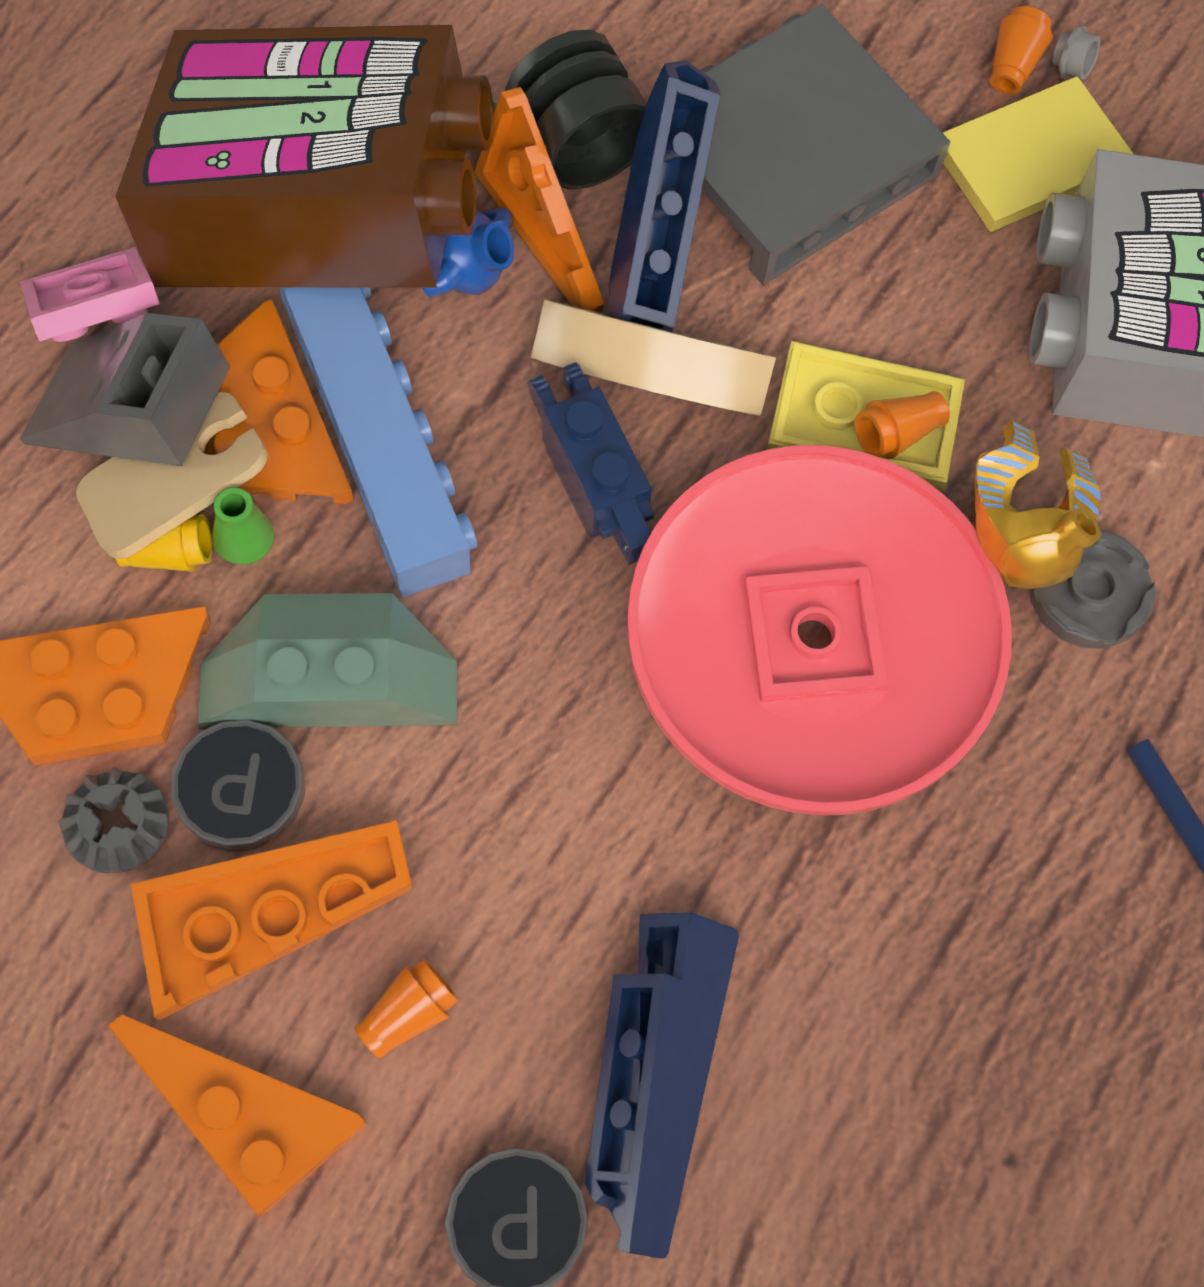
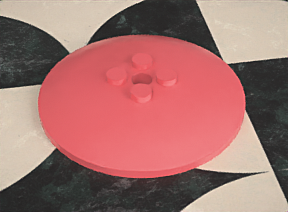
M822 445L774 448L744 456L704 476L687 489L668 508L654 527L636 565L629 594L627 634L632 669L641 695L664 735L690 763L722 787L748 800L792 813L820 816L848 815L872 811L895 804L919 793L938 781L957 765L976 744L998 707L1008 678L1012 650V626L1009 603L1000 573L982 550L974 526L952 501L933 485L913 472L888 460L847 448ZM806 621L822 623L831 634V644L821 649L806 646L799 638L798 626Z

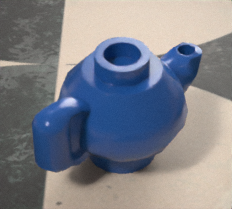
M504 207L476 211L475 225L470 236H447L437 287L423 288L424 293L429 297H434L454 290L458 293L481 295L490 290L498 281L502 271L511 265L514 258V242L509 231L513 223L512 214Z

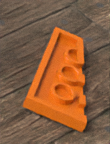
M397 820L132 883L131 890L154 1017L160 1021L413 890Z

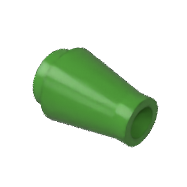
M228 488L220 492L214 501L215 517L212 531L214 549L223 559L231 563L248 565L259 561L269 552L273 545L275 532L272 522L256 506L249 493L241 488Z

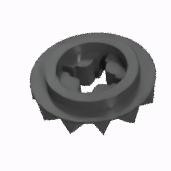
M113 767L110 772L97 776L86 775L84 783L74 793L66 795V807L63 817L58 822L66 849L80 864L101 873H122L142 865L158 851L168 830L169 812L161 791L141 772L136 774ZM125 801L123 813L133 827L136 828V831L127 827L122 829L114 826L107 835L103 834L101 836L104 825L93 812L94 808L100 811L102 809L114 811L119 803L123 804Z

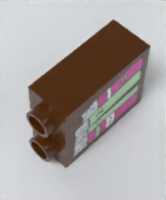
M452 25L174 30L115 196L154 287L436 288L447 236H470L474 229L476 219V183L472 164L468 159H464L465 151L488 150L490 148L493 135V99L490 83L486 75L463 76Z

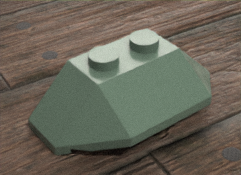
M393 593L264 594L201 663L197 725L199 729L210 728L221 722L250 720L272 728L457 725V660Z

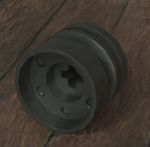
M590 29L568 31L548 39L529 52L513 70L505 91L521 87L524 91L560 187L568 190L590 188L612 179L632 165L639 127L647 103L634 82L628 79L626 69L605 35Z

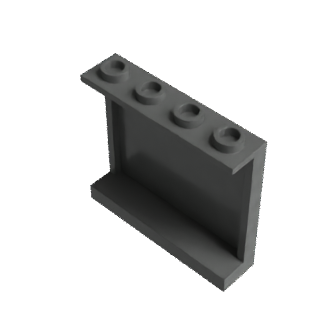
M823 4L803 15H793L778 30L759 41L751 40L747 42L735 55L718 65H709L700 70L716 82L720 92L702 191L753 248L749 270L763 286L932 181L940 174L951 141Z

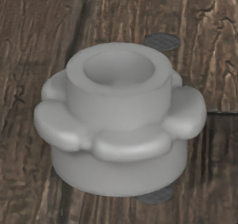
M1086 26L1076 27L1071 33L1064 32L1056 44L1052 62L1053 65L1059 66L1060 78L1066 81L1069 76H1078L1079 79L1084 80L1095 65L1101 40L1099 36L1088 33Z

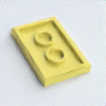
M1078 76L943 132L951 141L943 164L990 233L1043 210L1051 193L1075 196L1097 149L1133 154Z
M791 341L767 450L788 446L822 445L864 452L856 436L855 419L859 412L865 410L869 402L918 396L937 391L945 398L950 412L949 422L945 426L935 429L895 458L885 460L913 472L933 485L937 490L943 492L948 479L965 379Z

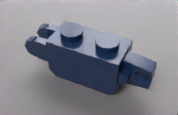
M577 362L562 368L565 387L571 394V398L557 403L550 385L542 375L530 379L527 382L529 393L543 422V441L547 453L587 534L592 538L600 535L602 539L613 535L628 564L631 565L638 562L643 547L651 535L646 521L654 519V512L650 505L652 488L601 388L592 389Z

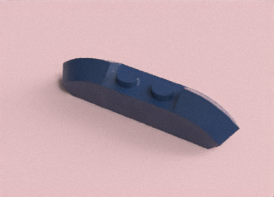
M687 60L664 64L646 104L637 135L609 283L610 317L670 332L675 328L720 100V92L716 82Z

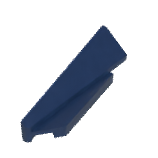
M692 912L640 914L639 974H614L585 1179V1185L595 1204L609 1209L621 1231L620 1240L617 1242L620 1251L660 1259L666 1258L670 1249L739 939L736 929Z

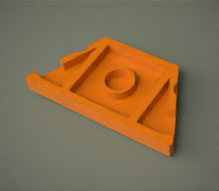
M272 299L265 301L217 344L230 365V369L218 392L230 393L240 404L248 418L233 428L223 429L213 435L207 442L204 453L215 455L226 451L239 436L254 428L267 449V462L258 474L237 488L245 490L250 496L253 494H265L272 499L297 500V494L333 497V502L338 504L350 503L354 501L351 487Z
M206 606L0 640L1 720L35 766L166 743L176 717L175 705L177 699L185 693L194 670L191 665L202 634L207 635L211 625Z

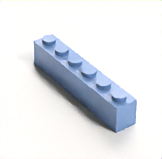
M278 287L281 300L400 597L403 598L470 574V550L477 548L475 533L465 512L455 515L448 498L455 495L452 478L443 460L436 463L432 460L427 446L434 444L429 423L422 409L414 412L411 410L406 396L412 394V386L406 368L401 359L391 362L385 347L392 344L385 318L381 310L371 313L365 298L371 297V289Z

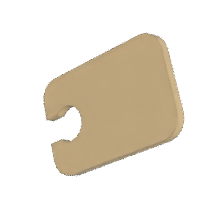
M218 392L182 466L112 457L90 471L80 481L76 490L77 500L99 545L110 557L121 559L137 553L213 504L220 492L228 488L239 487L263 469L267 462L268 453L254 428L239 436L226 451L215 455L204 453L205 446L213 435L223 429L233 428L248 418L240 404L230 393Z

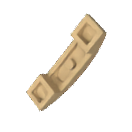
M544 299L531 354L533 359L562 368L577 362L583 373L667 396L761 416L776 360L774 356L719 342L705 341Z

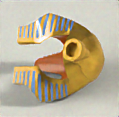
M1011 420L1003 427L1005 436L1003 447L980 454L976 463V533L985 555L998 569L1002 580L1008 586L1024 589L1048 587L1072 577L1081 562L1085 548L1091 547L1101 538V531L1096 522L1100 511L1101 492L1091 472L1088 459L1068 448H1064L1059 451L1067 485L1061 505L1058 508H1038L1018 512L1010 505L1012 490L1020 478L1038 468L1040 457L1034 431Z

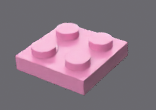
M136 247L20 281L29 316L39 342L49 338L57 342L73 340L84 335L89 329L88 326L111 319L114 323H123L147 313V308L160 304L152 280Z

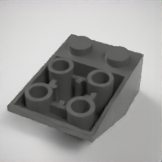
M145 313L71 343L20 440L26 445L182 466L230 369V365L201 318Z

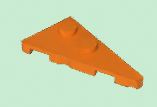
M521 87L503 91L500 93L493 114V135L490 148L488 150H481L474 174L497 205L506 208L512 214V225L570 304L601 313L605 304L527 97Z
M121 1014L108 1025L110 1030L259 1217L264 1216L367 1126L361 1116L353 1111Z

